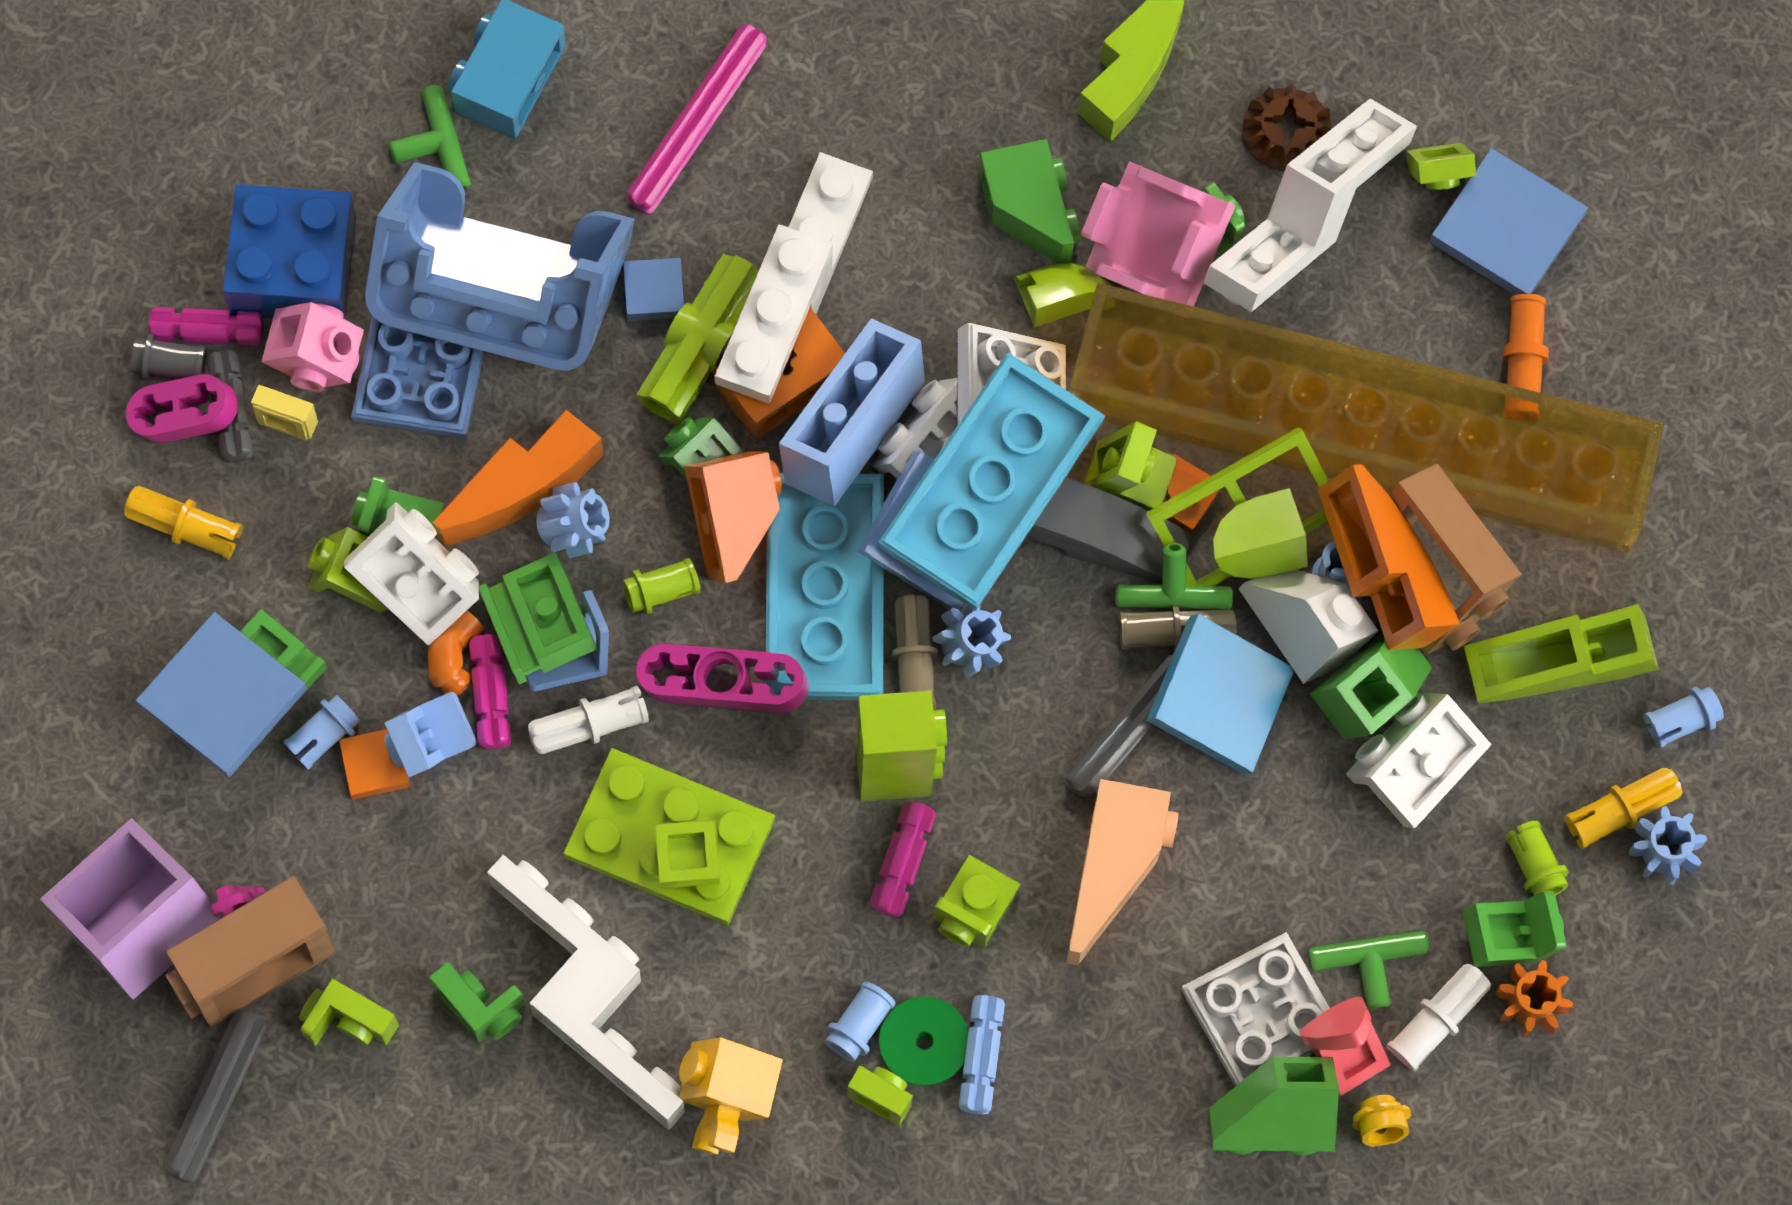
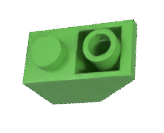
M1047 139L981 152L978 175L991 224L1057 263L1071 262L1074 243L1081 241L1080 227L1074 208L1065 210L1061 195L1062 191L1067 190L1064 165L1061 157H1051Z
M1381 632L1309 694L1344 740L1373 734L1415 697L1431 671L1432 666L1418 648L1388 650L1383 632Z
M1272 1056L1209 1108V1127L1213 1150L1228 1151L1238 1155L1251 1154L1255 1151H1287L1295 1155H1310L1316 1151L1335 1152L1339 1085L1333 1057Z

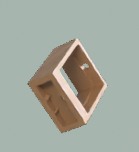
M1435 464L1398 482L1388 495L1411 526L1418 519L1421 521L1474 592L1458 609L1453 605L1460 625L1426 647L1421 648L1425 655L1447 644L1454 651L1472 640L1481 631L1476 623L1480 619L1484 620L1492 616L1509 602L1510 598L1505 592L1522 575L1441 467Z
M293 876L166 951L175 969L165 974L190 1019L192 1020L202 1014L209 1027L212 1028L232 1016L237 1010H242L336 954L324 923L299 882Z

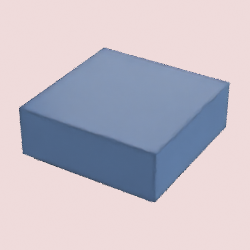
M681 258L624 261L627 321L675 318L684 305Z

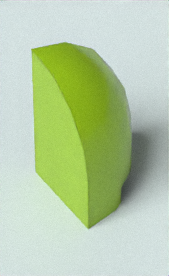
M1071 262L1046 265L1016 275L1014 278L1034 328L1118 299L1112 285L1102 276L1096 274L1095 270Z
M1290 488L1257 496L1236 505L1220 521L1213 544L1215 560L1221 571L1233 577L1254 579L1308 567L1306 533Z

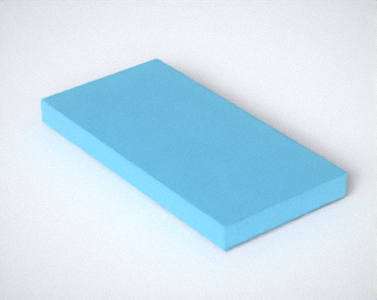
M1007 352L885 531L877 547L976 611L1106 416Z
M780 473L782 492L780 495H777L780 510L767 530L766 652L787 654L800 664L809 682V690L805 700H858V697L861 695L883 694L884 568L860 554L857 550L884 504V474H858L834 507L785 484L784 473ZM785 670L779 671L777 680H765V684L770 686L775 696L781 695V690L784 686H793L794 683L789 679Z

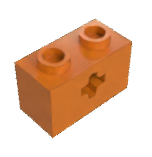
M810 307L785 368L790 366V374L784 376L782 373L770 404L716 385V389L757 441L807 406L845 352Z

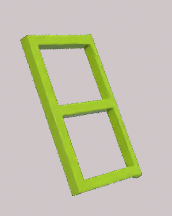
M1300 427L1292 430L1146 512L1163 546L1175 543L1164 520L1223 487L1226 488L1235 506L1245 502L1246 499L1236 480L1296 446L1318 488L1329 482L1303 430ZM1324 509L1302 521L1306 534L1328 523ZM1186 563V586H1216L1232 577L1218 568L1196 581Z

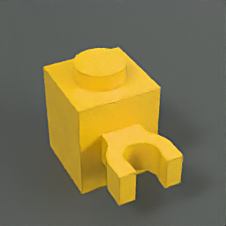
M721 1037L692 1042L680 1065L679 1078L682 1084L678 1096L684 1103L705 1110L703 1118L697 1127L692 1148L711 1155L718 1154L719 1150L734 1153L739 1135L738 1120L748 1121L769 1118L783 1059Z

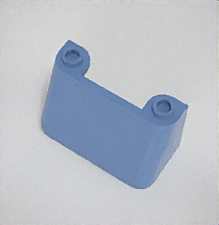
M414 162L377 215L365 291L366 305L370 314L379 322L390 327L535 365L563 371L578 368L586 361L594 345L630 246L635 219L606 211H594L586 214L578 221L572 234L571 245L463 217L465 191L461 182L446 170Z

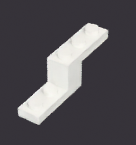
M1367 100L1287 164L1268 218L1209 266L1204 284L1222 294L1231 303L1240 305L1250 312L1255 310L1336 242L1356 188L1410 145L1417 126L1374 100Z
M819 153L789 227L779 224L715 374L716 385L770 404L809 308L811 307L815 314L818 311L872 181L873 171L827 154Z
M502 855L487 872L490 886L572 954L530 1002L532 1015L667 1130H670L685 1112L684 1101L678 1097L681 1090L680 1085L660 1068L655 1067L649 1073L632 1057L637 1053V1050L617 1031L610 1028L603 1034L599 1030L641 982L640 969L635 966L639 961L638 956L617 937L612 936L606 941L592 930L590 926L594 920L576 902L567 898L563 903H560L545 890L549 884L548 881L531 864L522 860L516 866L506 856Z

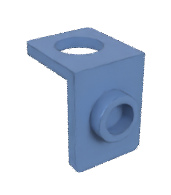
M592 590L582 592L581 611L598 649L546 673L539 669L526 675L527 684L531 691H540L607 675L609 630Z

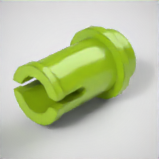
M685 558L681 562L641 574L639 569L631 571L630 578L622 580L625 598L632 613L643 610L645 615L652 614V607L692 594H700L699 579L690 558Z
M1530 821L1518 826L1519 835L1516 834L1515 830L1508 832L1504 838L1507 844L1510 845L1527 880L1523 886L1525 892L1536 895L1540 892L1552 891L1556 896L1568 888L1569 884L1565 877L1569 871L1565 865L1558 864L1539 821Z

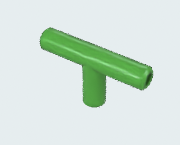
M430 85L424 88L421 96L432 131L391 141L389 149L392 160L395 163H401L438 153L443 170L452 173L461 182L464 190H468L471 183L444 90L439 85Z
M1170 543L1163 548L1162 585L1118 584L1115 589V605L1118 608L1171 609L1172 606L1178 605L1179 609L1230 610L1233 603V589L1230 586H1186V548L1179 543Z
M1416 931L1311 947L1308 951V957L1311 959L1310 967L1314 971L1359 964L1367 1008L1375 1011L1379 1007L1387 1009L1391 1005L1383 961L1427 954L1429 951V941L1424 931Z

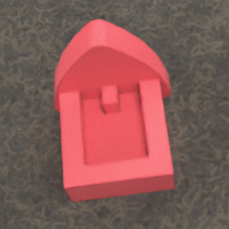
M1353 997L1333 1006L1309 1022L1300 1031L1304 1045L1311 1047L1316 1057H1333L1340 1096L1391 1065L1371 1023L1370 1013L1362 997Z

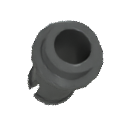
M148 334L146 339L136 337L132 351L131 372L141 373L142 379L149 380L150 374L180 379L203 374L206 346L196 347L156 341L154 334Z

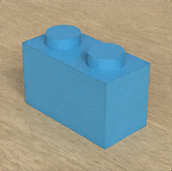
M501 0L493 15L486 13L482 17L474 35L476 47L468 62L460 60L457 63L450 77L448 90L452 93L455 113L516 139L566 47L563 24L509 0Z

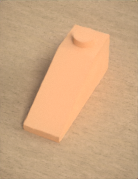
M1100 779L1066 963L1078 965L1155 866L1161 846L1173 847L1179 813L1168 811L1171 792Z

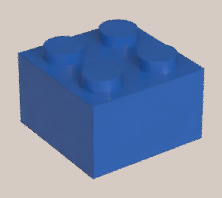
M235 185L223 294L228 310H230V315H237L238 311L259 312L262 317L273 318L277 308L312 302L339 309L343 312V319H345L356 225V213L351 192Z

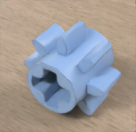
M577 482L553 487V496L541 499L542 507L539 509L536 519L537 529L541 539L551 546L553 552L566 549L568 557L573 558L593 553L592 544L605 541L606 537L604 534L609 527V511L604 500L595 494L593 488L580 491Z
M964 605L962 613L954 607L944 612L941 617L948 627L933 636V641L941 644L945 655L942 664L944 666L951 663L963 665L966 677L979 672L982 666L981 662L990 669L1000 664L1003 660L996 649L999 645L1011 640V635L1003 632L998 620L1002 612L1000 610L993 613L982 611L980 606L974 611L967 605ZM973 631L977 638L970 644L967 638Z
M1663 806L1657 813L1655 825L1647 819H1640L1634 829L1645 840L1634 843L1629 850V855L1643 857L1647 864L1643 871V877H1649L1654 871L1665 873L1669 885H1673L1679 878L1680 866L1694 873L1701 865L1700 859L1691 852L1701 848L1707 841V836L1695 835L1690 825L1693 814L1689 813L1683 819L1670 816L1667 806ZM1662 835H1667V840L1670 844H1679L1680 848L1674 855H1670L1668 846L1657 844Z

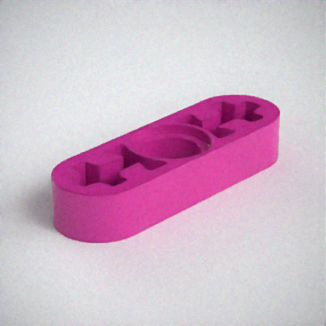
M657 644L648 648L641 655L636 667L637 679L647 694L653 699L665 703L785 713L799 707L807 697L809 690L808 678L800 664L793 657L782 653ZM665 661H670L677 672L693 674L695 689L690 690L692 685L683 676H669L666 680V685L660 686L658 680L651 674L652 669L661 670ZM697 662L693 670L692 663ZM720 664L733 665L738 670L736 684L726 692L717 693L711 691L707 686V677L710 671ZM754 667L753 672L759 680L770 681L777 680L779 671L785 670L789 679L794 682L793 686H784L781 690V695L775 696L769 685L751 682L749 668ZM752 683L753 694L748 695Z

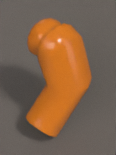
M468 610L428 647V678L435 688L441 687L444 694L454 692L458 696L470 685L471 676L462 668V651L469 645L471 638L478 636L484 630V627Z

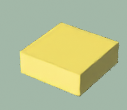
M258 385L251 401L258 424L305 441L311 439L318 423L313 403Z

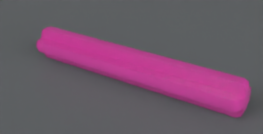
M743 24L738 28L627 191V202L632 207L645 214H651L655 211L765 49L766 36L760 30L749 24Z

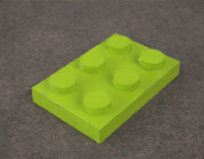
M611 748L563 854L564 858L729 926L773 827L775 815ZM715 820L720 884L660 889L655 824Z

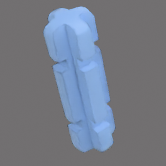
M978 995L974 997L972 1002L970 1023H974V1026L969 1027L962 1078L966 1079V1083L961 1085L959 1098L960 1110L970 1114H988L992 1107L994 1088L990 1086V1082L995 1081L1001 1032L997 1030V1027H1002L1005 1007L1003 999L994 996Z

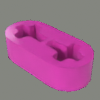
M200 374L139 389L131 397L127 405L126 419L128 426L138 435L154 443H167L217 432L226 428L233 421L237 413L238 399L236 392L225 382L210 374ZM209 392L217 396V402H212L208 405V414L192 407L208 402ZM156 404L171 411L157 415L155 425L146 421L147 415L156 413Z

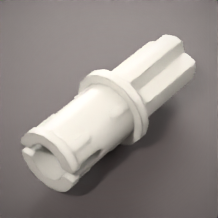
M634 686L628 690L588 702L586 698L579 699V706L531 721L528 724V731L534 749L539 754H545L588 739L591 740L592 744L600 742V736L640 723H647L649 721L644 699L639 698L641 691L638 686Z
M1470 964L1463 965L1430 1001L1424 998L1419 1005L1422 1010L1393 1041L1386 1045L1387 1049L1408 1069L1415 1072L1419 1068L1418 1066L1448 1034L1455 1036L1459 1032L1456 1025L1490 990L1491 983L1477 967Z

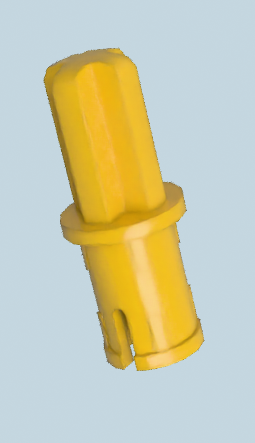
M135 486L125 503L124 515L128 519L171 535L173 543L179 545L184 540L222 555L223 558L228 560L231 558L237 544L220 538L216 534L233 541L235 538L240 539L243 530L242 524L233 523L197 509L196 502L191 499L187 500L186 503H182L142 486Z
M1661 768L1623 788L1617 785L1610 787L1608 795L1564 816L1565 823L1573 837L1579 836L1576 842L1581 849H1584L1600 838L1625 826L1629 829L1635 828L1638 823L1637 819L1680 798L1683 793L1682 787L1671 769Z

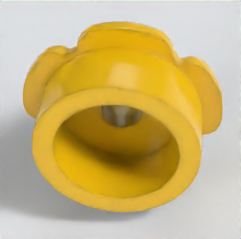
M1391 1095L1373 1096L1360 1104V1110L1353 1116V1128L1355 1131H1360L1362 1143L1366 1146L1375 1147L1397 1143L1409 1134L1407 1120L1411 1116V1110L1407 1105H1401ZM1387 1128L1382 1134L1376 1132L1377 1130Z

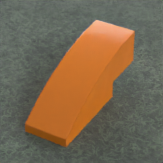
M567 410L529 451H526L513 439L509 438L433 521V526L437 532L436 539L444 546L477 538L512 524L541 508V499L553 496V487L577 482L604 456L602 438Z
M1362 464L1350 466L1317 489L1352 596H1371L1388 650L1424 648L1460 625L1446 587L1422 542L1387 492Z

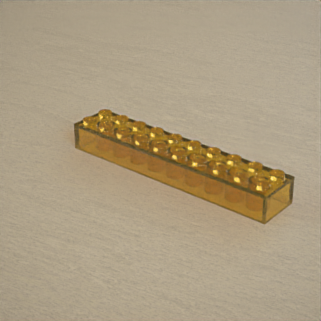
M1097 283L1069 389L1071 394L1105 415L1106 417L1103 422L1126 427L1137 421L1156 429V435L1243 457L1300 427L1327 478L1333 479L1350 466L1362 464L1387 493L1398 482L1438 464L1476 515L1629 553L1642 528L1664 423ZM1297 446L1268 462L1310 473Z

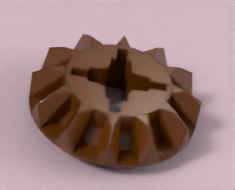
M1293 83L1286 88L1273 89L1269 86L1262 95L1255 100L1252 99L1245 113L1242 125L1243 138L1251 154L1262 164L1280 171H1285L1287 164L1332 129L1330 108H1325L1317 99L1315 91L1307 93L1298 90ZM1287 108H1292L1291 115L1294 116V123L1298 126H1303L1304 129H1296L1289 145H1285L1282 127L1275 126L1273 123H1281L1283 115H1286Z

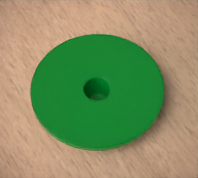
M915 997L898 1004L886 1016L880 1030V1052L890 1071L905 1082L919 1086L936 1085L950 1079L963 1066L969 1031L961 1014L949 1003L934 997ZM921 1038H927L930 1041L928 1049L923 1050L918 1047V1041Z

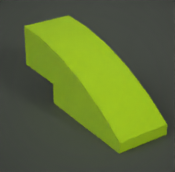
M1146 0L1103 41L1100 62L1106 69L1081 92L1078 114L1110 143L1133 119L1154 89L1169 59L1180 26L1184 0Z
M1638 604L1582 620L1577 614L1464 646L1479 703L1517 699L1624 679L1659 670L1646 617Z

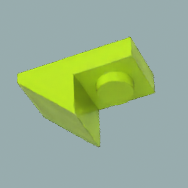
M1135 421L1097 441L1084 484L1105 491L1142 508L1152 510L1164 502L1177 461L1174 456L1152 447L1157 432L1156 429Z

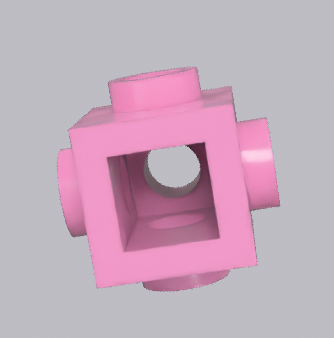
M309 302L275 309L261 362L290 376L291 384L299 389L309 392H323L325 387L351 382L352 374L359 362L358 351L364 329L343 319V312L329 305Z

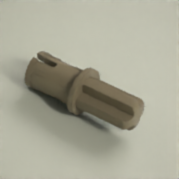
M907 594L897 598L895 601L897 648L892 651V660L898 662L899 692L932 690L933 710H935L937 706L934 697L933 660L938 658V649L932 646L929 599L924 595Z
M1178 605L1172 606L1171 611L1119 612L1121 650L1129 648L1173 647L1175 652L1190 616L1200 614L1237 635L1236 617L1234 612L1229 609L1179 611Z

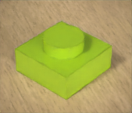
M1463 143L1406 150L1409 174L1420 184H1426L1428 189L1454 188L1460 185L1461 178L1476 176L1475 154Z
M715 820L655 824L660 889L720 884Z
M859 1066L847 1088V1098L900 1127L911 1108L913 1095L904 1091L907 1083L903 1079L881 1067H876L872 1073Z

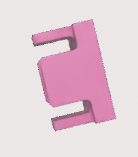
M1129 161L1118 187L1107 183L1101 184L1089 212L1081 236L1095 241V244L1085 267L1096 271V274L1137 292L1192 312L1209 266L1212 264L1236 205Z

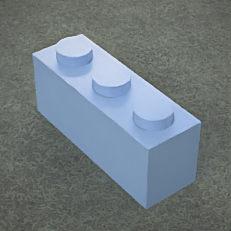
M872 318L779 442L785 484L834 507L925 383L921 340Z

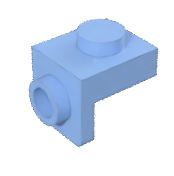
M454 692L446 693L402 712L384 723L388 730V733L385 734V744L388 753L398 767L404 766L408 778L430 769L444 759L476 745L475 735Z

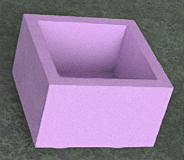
M132 818L40 898L71 937L132 1000L173 965L166 951L224 917H215L213 915L210 905L214 903L194 878Z

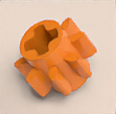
M1544 960L1540 962L1536 970L1528 973L1517 963L1510 971L1511 978L1516 986L1500 984L1496 990L1495 995L1497 997L1508 1000V1008L1501 1016V1022H1508L1514 1018L1517 1022L1523 1024L1521 1033L1524 1038H1527L1534 1026L1540 1024L1547 1033L1553 1034L1559 1027L1553 1012L1568 1014L1573 1007V1002L1561 998V989L1569 978L1561 976L1556 979L1552 974L1546 972L1547 962ZM1530 987L1540 990L1539 999L1544 1003L1539 1010L1530 1007V997L1525 995Z

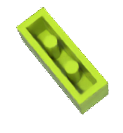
M932 690L861 695L858 697L856 755L860 802L929 797L932 794L933 779L943 778L942 762H945V746L947 745L946 717L944 709L933 710Z

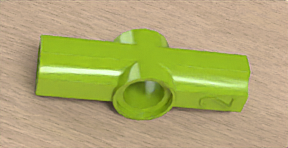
M723 253L707 281L704 282L692 304L689 302L685 303L679 310L664 340L665 349L636 394L637 401L649 411L668 421L680 423L684 416H686L691 404L696 400L710 373L716 374L715 369L718 368L716 364L728 346L759 272L752 263L737 255L729 256Z

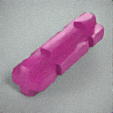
M154 307L149 315L148 330L149 334L155 335L156 341L174 342L175 337H182V342L229 344V339H236L237 345L257 346L261 343L263 337V319L261 314L255 311H238L237 316H230V310L183 308L182 313H175V308Z
M486 634L475 636L469 642L470 660L473 661V666L476 665V667L471 669L475 715H477V719L481 720L476 723L477 741L484 750L506 748L510 746L511 733L510 723H508V719L504 718V716L509 715L505 670L500 665V663L504 662L503 647L498 635Z
M906 802L902 806L897 821V826L901 827L900 833L893 832L879 873V877L884 879L882 885L876 883L870 900L871 908L883 915L892 917L901 916L904 913L909 898V893L905 891L906 886H913L927 845V841L922 839L923 835H930L936 818L935 811L930 807L918 802Z
M220 887L216 890L218 902L210 905L211 912L215 917L227 916L266 892L263 887Z

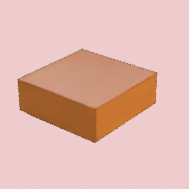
M387 729L339 739L352 800L410 787L409 778L404 766L398 767L388 753L385 744V734L388 733Z

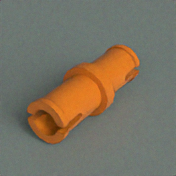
M1518 294L1510 297L1509 343L1503 346L1502 360L1508 363L1507 394L1504 404L1505 410L1508 412L1535 414L1541 411L1542 365L1548 362L1549 349L1543 345L1544 313L1547 301L1545 297L1540 295Z

